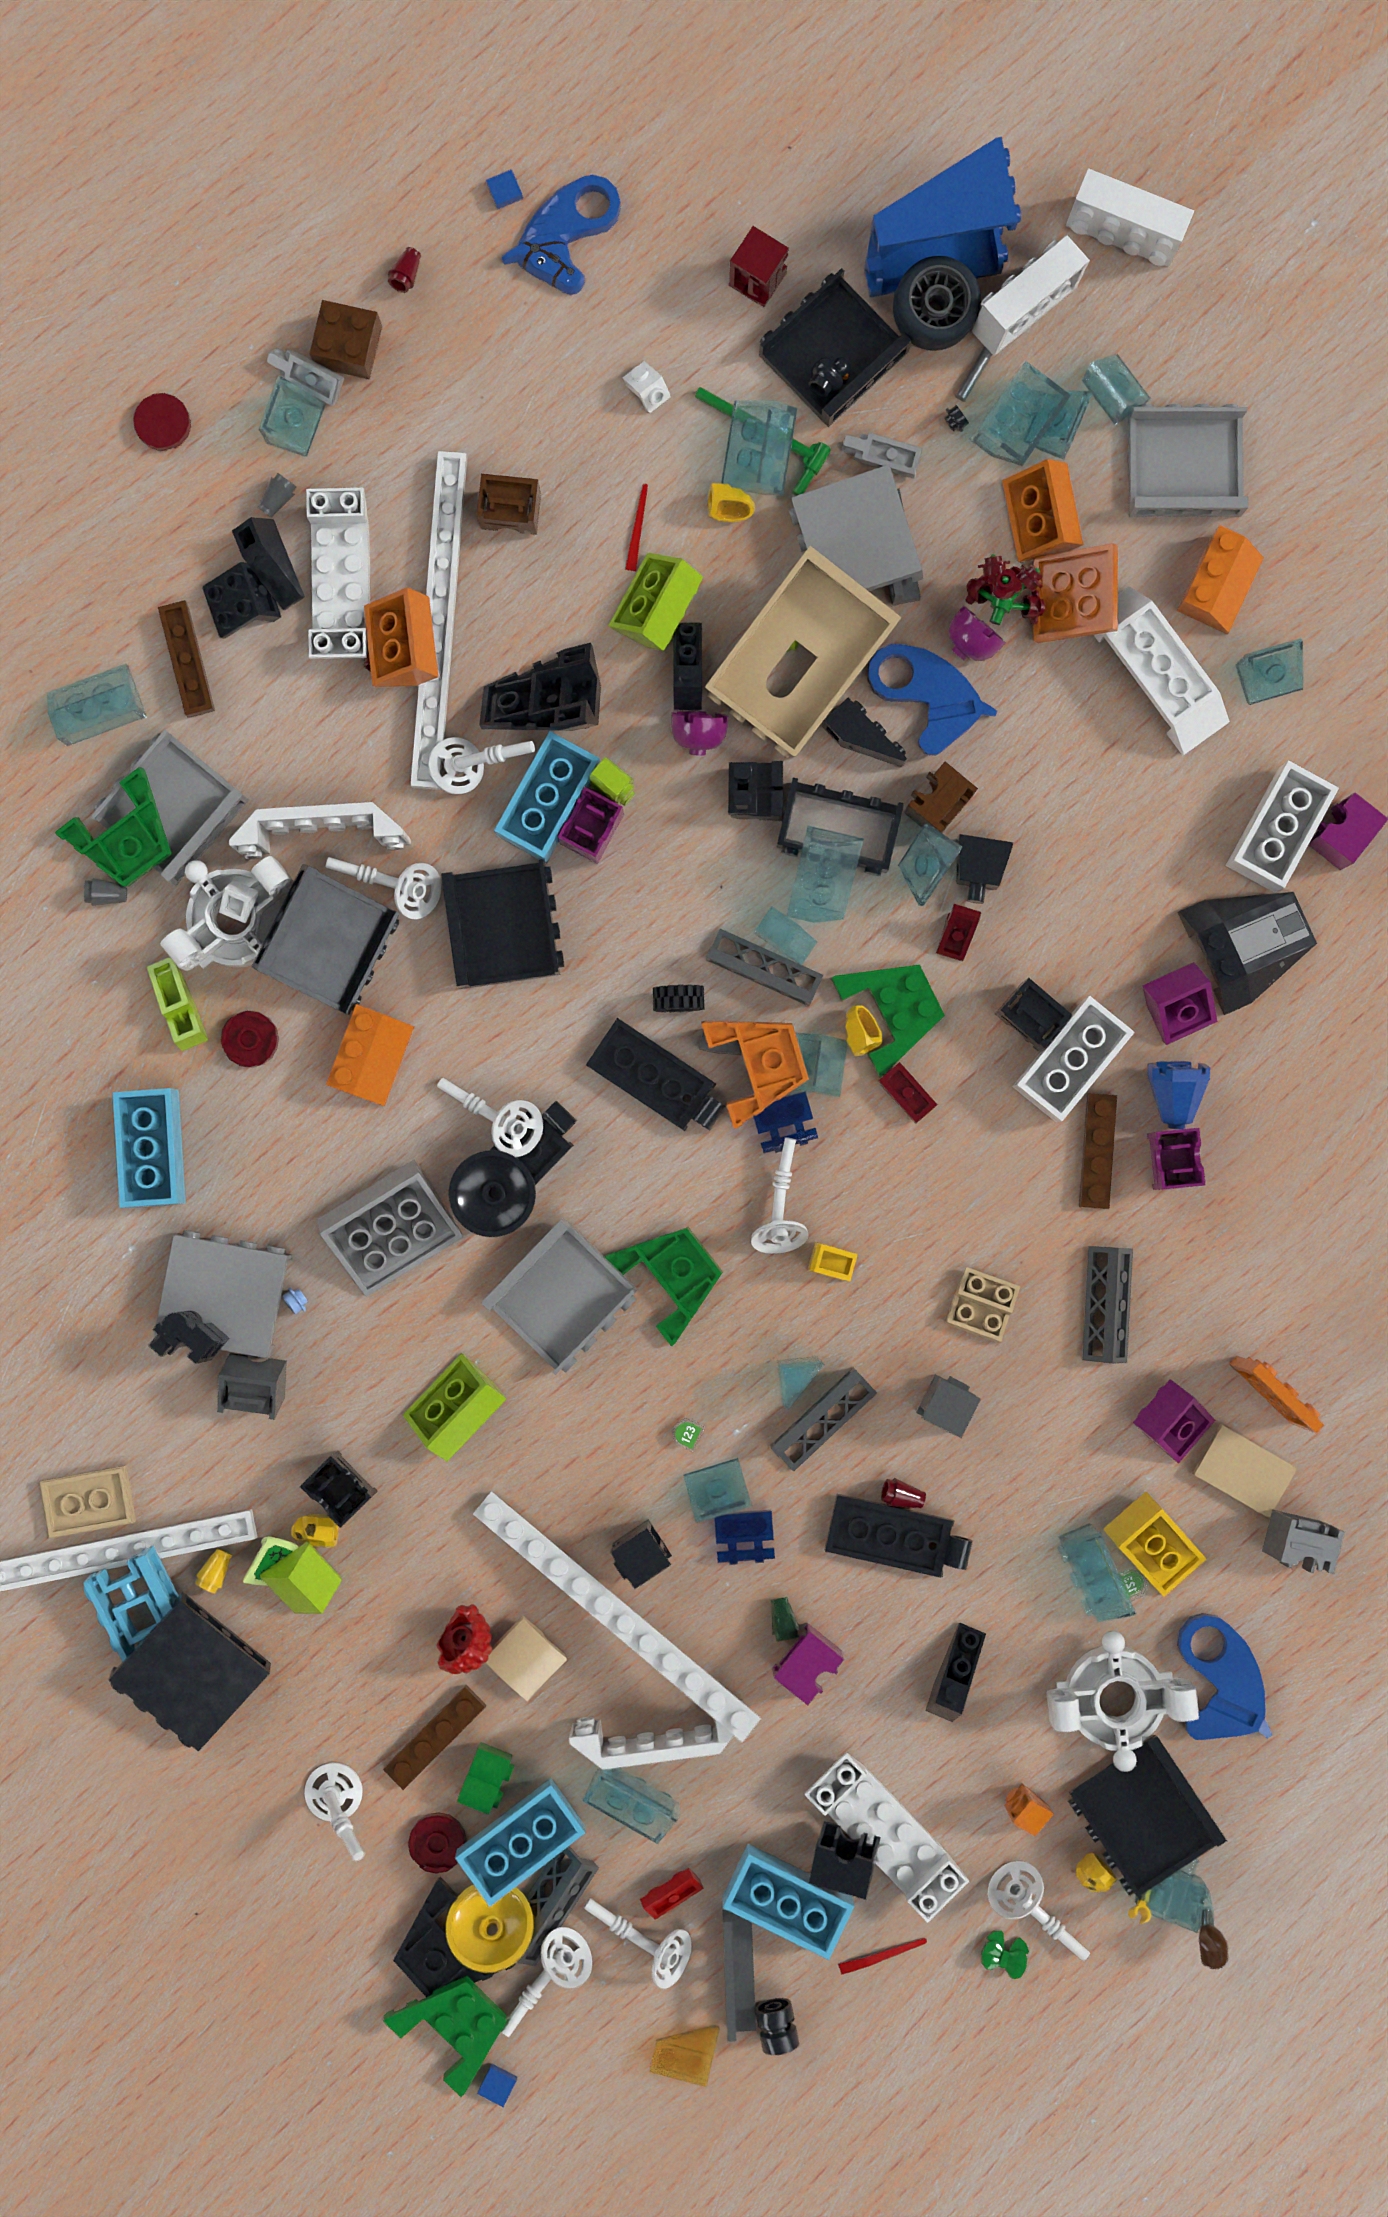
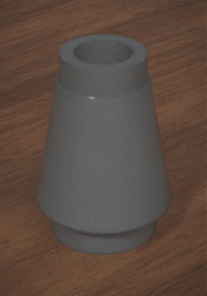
M277 473L274 478L271 477L258 508L270 517H273L295 495L293 492L296 486Z
M93 878L92 881L85 880L84 902L91 903L92 906L127 902V887Z

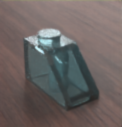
M772 906L755 930V935L800 965L804 963L817 944V941L796 922Z

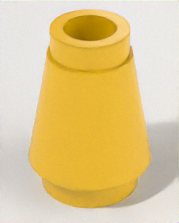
M216 1548L215 1552L196 1574L198 1578L195 1584L204 1590L216 1594L218 1588L223 1586L232 1554Z

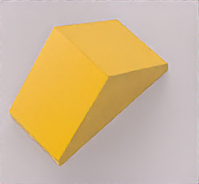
M815 1242L808 1270L851 1281L858 1254Z

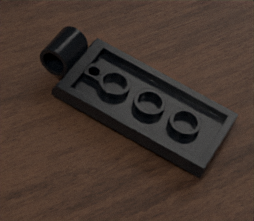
M619 1018L615 1020L586 1063L587 1067L683 1131H686L688 1128L687 1124L691 1119L710 1131L725 1109L723 1104L708 1095L710 1090L716 1086L715 1082ZM690 1095L691 1101L688 1103L684 1102L683 1096Z
M555 1101L542 1114V1133L545 1134L546 1139L542 1142L539 1141L529 1153L517 1157L531 1172L535 1186L574 1146L562 1136L572 1128L577 1119L558 1101ZM527 1111L525 1114L529 1119L532 1118L529 1111ZM527 1128L525 1135L520 1139L522 1145L529 1139L533 1129ZM505 1133V1136L511 1139V1135ZM502 1138L500 1139L505 1147L511 1148V1144L506 1143ZM494 1145L490 1150H498V1149H497L496 1146ZM495 1187L491 1188L490 1196L498 1198L500 1191Z
M837 1493L824 1550L833 1554L941 1578L943 1577L944 1564L952 1568L967 1570L973 1540L950 1535L955 1522L953 1519L888 1506ZM930 1542H935L936 1546L934 1548L928 1547Z

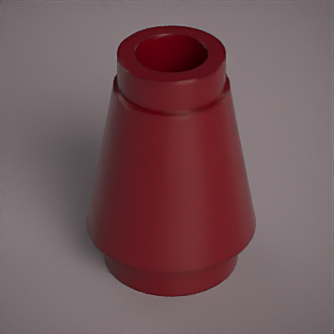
M407 247L389 270L388 283L393 289L407 293L409 289L414 287L421 254L418 250Z
M897 1478L893 1480L886 1479L881 1491L882 1502H886L888 1506L923 1508L926 1500V1493L924 1491H920Z

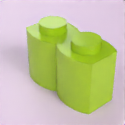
M607 757L603 758L589 776L590 785L595 790L619 805L626 806L635 795V792H633L635 787L633 784L634 779Z

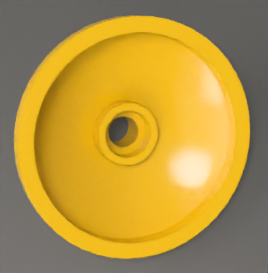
M473 1884L466 1888L457 1897V1900L453 1902L446 1921V1936L452 1953L467 1968L483 1973L501 1971L517 1962L527 1950L534 1930L531 1906L524 1894L516 1887L489 1907ZM492 1926L498 1927L495 1935L488 1934V1930Z

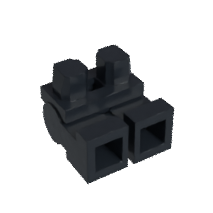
M772 761V763L729 762L728 815H731V818L783 821V761Z
M189 1310L170 1313L163 1319V1322L157 1323L152 1329L157 1335L148 1346L160 1357L166 1354L173 1355L178 1348L187 1346L191 1350L187 1357L195 1364L211 1361L230 1338L212 1322L204 1324L197 1312Z

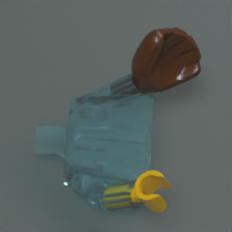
M1195 1859L1141 1895V1899L1138 1900L1135 1896V1903L1137 1905L1129 1909L1128 1915L1131 1919L1135 1918L1139 1911L1141 1914L1140 1924L1148 1922L1151 1915L1193 1932L1198 1933L1199 1931L1202 1964L1216 1970L1223 1968L1229 1960L1228 1944L1220 1930L1214 1926V1910L1210 1890L1202 1878L1195 1875L1199 1860Z

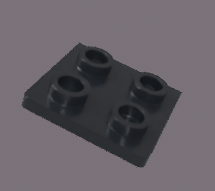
M239 562L202 587L220 638L225 639L254 620L275 622L281 618L276 600L245 562Z

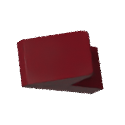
M954 904L951 912L947 915L936 954L963 962L979 923L981 912Z

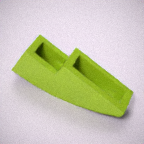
M171 957L147 966L161 1013L167 1020L175 1045L181 1051H185L209 1041L182 972Z

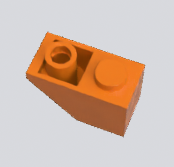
M1023 1783L1019 1788H1013L1006 1797V1804L1004 1806L1012 1822L1035 1837L1054 1815L1050 1806Z

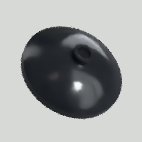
M487 1150L469 1156L457 1167L450 1181L449 1202L454 1216L463 1227L480 1236L500 1237L516 1231L527 1221L535 1205L536 1187L531 1172L520 1159L504 1151ZM495 1187L500 1191L498 1198L490 1196L491 1188Z

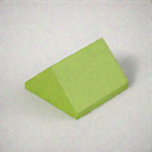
M308 1541L260 1574L261 1579L297 1614H322L342 1581L341 1576Z

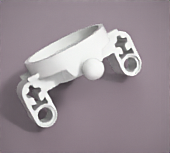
M273 856L262 859L252 868L251 872L241 869L215 870L207 874V867L202 861L194 860L189 862L185 867V875L189 881L196 884L190 891V899L186 910L187 931L177 929L171 932L161 941L160 945L175 964L185 971L191 970L198 964L204 969L213 961L229 967L251 966L294 880ZM232 881L259 891L251 911L249 926L243 932L236 935L225 934L217 924V913L221 905L224 889Z
M1117 1631L1107 1632L1102 1638L1101 1647L1090 1650L1080 1657L1071 1668L1067 1680L1056 1682L1057 1689L1047 1691L1049 1722L1054 1730L1059 1732L1079 1730L1085 1737L1104 1749L1116 1751L1113 1762L1115 1767L1123 1772L1131 1771L1136 1766V1756L1132 1749L1142 1746L1143 1741L1157 1729L1164 1714H1168L1176 1721H1193L1199 1718L1196 1687L1188 1679L1173 1678L1172 1672H1158L1153 1664L1142 1654L1125 1647L1124 1637ZM1122 1681L1133 1687L1135 1693L1134 1704L1125 1715L1118 1717L1109 1716L1101 1710L1099 1703L1100 1694L1109 1683Z

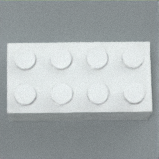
M1088 168L1066 227L1071 228L1077 234H1087L1097 238L1104 245H1114L1122 248L1129 255H1139L1147 258L1154 265L1169 267L1184 238L1194 210Z
M1068 235L1059 242L1056 240L1051 242L1044 250V255L1038 260L1035 257L1032 258L1023 267L1021 274L1017 277L1015 275L1010 276L1003 283L1002 289L998 293L991 292L981 302L982 308L979 311L972 332L993 356L998 354L1077 288L1090 260Z
M1288 760L1278 768L1225 866L1274 893L1284 889L1339 788Z
M1091 996L1081 1001L1072 1012L1073 1016L1048 1045L1041 1050L1012 1086L1056 1123L1062 1122L1135 1033Z

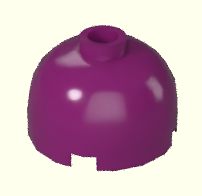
M965 606L961 607L950 623L949 637L955 645L952 651L963 661L967 657L975 661L990 659L1006 642L983 620L981 621L979 618L974 617L976 614Z
M689 710L677 711V713L672 712L671 714L672 735L681 747L689 749L690 755L704 756L706 755V750L717 748L726 737L728 728V716L726 714L715 712V718H711V714H707V711Z

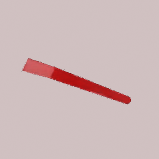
M647 484L642 485L625 568V570L636 572L648 490Z
M922 1938L864 1958L839 1963L841 1975L869 1967L927 1943V1939Z

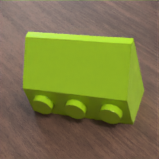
M647 553L608 626L647 648L664 651L704 577L682 558Z
M461 1353L403 1414V1417L425 1447L448 1462L507 1398L491 1379L466 1355Z

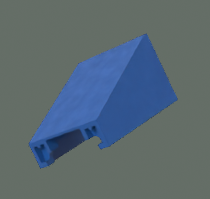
M1002 137L991 140L873 215L864 265L870 298L895 293L905 272L919 260L930 256L940 255L954 258L966 265L975 278L1002 273L1004 263L1008 262V251L1006 244L1002 245L1000 235L1003 234V227L1006 226L1008 231H1012L1021 222L1020 206L1015 204L1013 197L1016 192L1014 176H1009L1008 172L1010 153L1008 148H1004Z

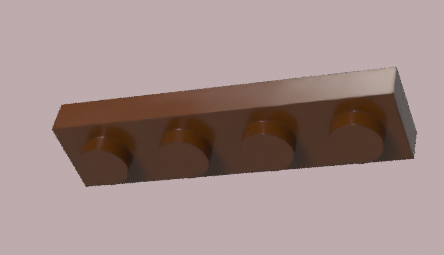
M183 600L158 607L185 716L190 718L215 711L188 603Z
M1087 1093L1079 1207L1110 1208L1117 1095Z
M465 1685L387 1763L383 1770L404 1790L485 1709L486 1704Z

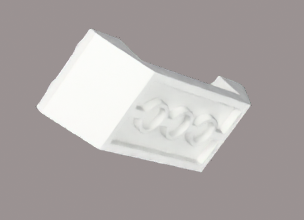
M364 488L306 489L307 518L311 524L312 629H308L309 659L367 658L368 641L364 605L370 603L369 523Z
M1130 586L1118 594V630L1095 634L1094 636L1099 643L1106 639L1171 727L1166 734L1183 756L1230 722L1221 694L1153 601Z
M373 802L256 809L229 839V846L239 854L245 855L246 859L262 858V854L270 853L269 831H272L274 835L289 834V830L300 829L301 833H315L317 828L328 827L329 831H344L346 826H357V829L361 830L374 828V837L382 846H386L387 850L404 849V845H411V839L398 824Z
M583 1717L577 1719V1723H572L569 1744L604 1770L720 1754L734 1735L716 1721L715 1728L706 1724L696 1726L693 1731L683 1732V1729L675 1728L667 1730L664 1735L654 1736L653 1732L638 1734L637 1738L634 1739L616 1736L609 1738L608 1742H604L601 1720H594L593 1717Z
M847 1752L804 1793L824 1816L829 1814L852 1839H859L861 1834L868 1833L866 1843L873 1844L874 1835L881 1837L876 1864L904 1892L907 1902L927 1923L969 1882L966 1875L935 1838L862 1763Z

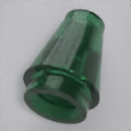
M788 1597L771 1600L772 1635H775L776 1642L798 1638L800 1627Z

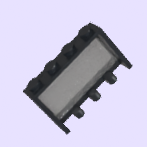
M793 777L776 848L782 849L781 853L788 856L798 857V853L809 855V860L818 863H825L826 859L836 861V866L844 869L853 870L854 866L865 868L864 873L874 876H881V872L887 873L904 803L899 802L897 805L881 802V799L877 797H870L868 799L855 796L853 792L847 790L838 792L825 789L826 786L822 784L812 786L800 783L798 778Z

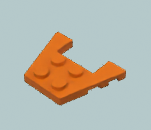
M710 1020L701 1022L709 1048L738 1040L754 1094L726 1102L734 1129L739 1128L745 1121L754 1115H758L774 1101L781 1099L809 1080L792 1023Z

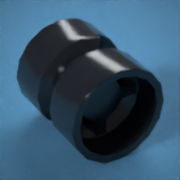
M774 1998L761 2002L755 2007L757 2024L762 2029L760 2039L762 2050L765 2054L782 2055L795 2050L799 2046L797 2028L792 2023L795 2018L791 2000Z

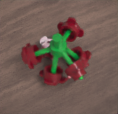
M992 554L989 558H984L985 564L977 565L978 568H983V575L980 578L971 579L967 583L968 596L965 599L966 603L972 605L974 602L978 604H983L988 600L992 602L990 607L994 610L990 622L995 625L1001 624L1004 613H1009L1010 609L1021 610L1022 617L1030 619V623L1036 625L1038 617L1042 616L1045 611V602L1043 599H1040L1039 591L1035 590L1038 586L1040 588L1043 587L1040 581L1043 576L1039 573V568H1034L1032 565L1026 568L1024 565H1021V569L1015 566L1006 569V564H1010V561H1002V556ZM1024 589L1032 591L1031 595L1023 597L1021 603H1013L1014 599Z

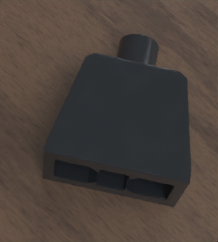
M959 834L956 838V883L969 886L967 902L983 904L986 889L996 890L1000 886L1013 848V842Z

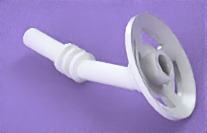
M447 738L439 742L431 751L428 761L429 773L434 783L443 791L450 794H464L473 790L481 781L484 763L487 762L490 765L504 762L509 757L532 753L535 751V746L532 741L505 747L501 744L486 747L484 751L479 752L471 742L463 738ZM453 744L464 746L463 749L452 748L448 751L445 749L446 746ZM455 752L462 753V755H457L455 757H453L451 754ZM438 757L445 759L444 769L447 774L441 777L438 771ZM477 765L476 773L472 771V766ZM462 772L465 774L464 777H455V775ZM468 779L470 782L464 786L451 785L452 781L463 782Z
M328 857L325 868L357 877L358 881L363 879L364 883L369 881L371 885L377 883L395 889L396 907L402 915L410 919H420L427 916L435 908L440 898V876L433 866L426 863L410 865L402 872L399 878L377 872V868H373V870H371L370 866L365 868L364 864L357 866ZM424 870L427 873V875L424 876L420 873H414V871ZM418 877L420 881H414L413 878ZM431 884V893L427 902H425L423 897L426 893V885ZM411 897L414 898V901L410 902L407 899ZM404 905L417 907V910H407Z
M445 1078L439 1081L437 1087L463 1103L464 1108H468L470 1112L474 1110L475 1115L480 1114L493 1122L492 1139L499 1151L519 1157L529 1153L539 1142L543 1131V1119L540 1111L534 1104L525 1100H515L507 1103L497 1112L487 1106L485 1100L482 1099L480 1101V1097H475L474 1093L468 1094ZM519 1108L527 1109L532 1118L529 1119L524 1112L519 1111ZM509 1110V1115L504 1116V1114ZM520 1115L523 1121L516 1119V1116ZM527 1128L533 1129L529 1139L522 1145L520 1139L525 1135ZM504 1133L510 1134L511 1139H508ZM499 1137L506 1143L511 1144V1148L505 1147L499 1140Z
M785 1138L779 1169L775 1170V1173L778 1175L774 1176L776 1182H773L775 1191L772 1220L769 1224L758 1228L751 1236L752 1246L760 1252L770 1254L789 1252L802 1246L808 1239V1230L804 1225L798 1222L783 1220L786 1189L790 1187L787 1183L791 1182L789 1178L792 1176L790 1168L796 1140L792 1138ZM796 1231L800 1232L797 1237L792 1239L796 1235ZM767 1239H769V1240H771L773 1243H778V1244L765 1243L764 1241H766Z
M337 1762L326 1763L316 1768L309 1776L305 1785V1800L315 1816L331 1822L336 1835L343 1839L353 1860L358 1861L363 1858L364 1852L352 1832L353 1825L348 1817L360 1805L363 1794L362 1783L357 1773L349 1766ZM338 1772L345 1775L351 1781L352 1788H349V1785L343 1778L337 1776ZM327 1773L328 1780L321 1784L319 1790L313 1788L315 1780L322 1774ZM346 1798L353 1799L351 1806L342 1812L340 1806L345 1802ZM313 1799H316L318 1805L328 1811V1814L319 1810L314 1804Z
M1023 1861L1010 1862L999 1868L992 1876L988 1886V1899L994 1911L1007 1919H1019L1031 1914L1043 1925L1042 1929L1044 1931L1047 1930L1049 1936L1052 1935L1054 1940L1058 1939L1080 1960L1085 1961L1090 1952L1065 1930V1925H1060V1921L1058 1919L1055 1920L1054 1915L1049 1916L1039 1906L1044 1892V1884L1038 1870L1031 1864ZM1021 1871L1032 1875L1036 1882L1032 1883L1028 1877L1021 1875ZM1011 1874L1013 1880L1006 1885L1004 1891L998 1890L1003 1879ZM1021 1881L1026 1882L1029 1887L1026 1889ZM1033 1894H1036V1897L1033 1901L1031 1897ZM1011 1898L1016 1904L1009 1903L1007 1899ZM1000 1901H1003V1903H1004L1009 1909H1012L1013 1912H1009V1911L1004 1910V1909L1000 1906L999 1902H1000Z
M591 1898L586 1901L583 1908L610 1926L609 1930L611 1932L615 1930V1934L617 1936L620 1934L621 1939L627 1938L654 1956L652 1979L657 1987L662 1989L669 1988L680 1978L691 1954L692 1944L688 1932L682 1929L674 1930L658 1945L632 1928V1923H627L625 1918L621 1920L622 1916H615ZM676 1936H679L681 1944L674 1939ZM657 1972L662 1974V1978H658Z
M560 1927L554 1929L545 1937L541 1948L544 1970L532 1985H527V1990L522 1992L523 1996L518 1998L520 2002L501 2030L505 2036L510 2037L526 2012L534 2008L533 2004L538 2002L537 1998L542 1996L540 1992L550 1980L563 1988L570 1989L582 1985L588 1979L592 1969L591 1951L585 1939L575 1930ZM563 1937L571 1940L578 1949L573 1952L569 1946L562 1944ZM553 1941V1945H552L551 1948L549 1949L548 1958H547L548 1946H549L550 1942ZM579 1960H582L581 1972L579 1976L576 1977L574 1974L577 1972L579 1968ZM555 1974L564 1975L566 1981L558 1978Z

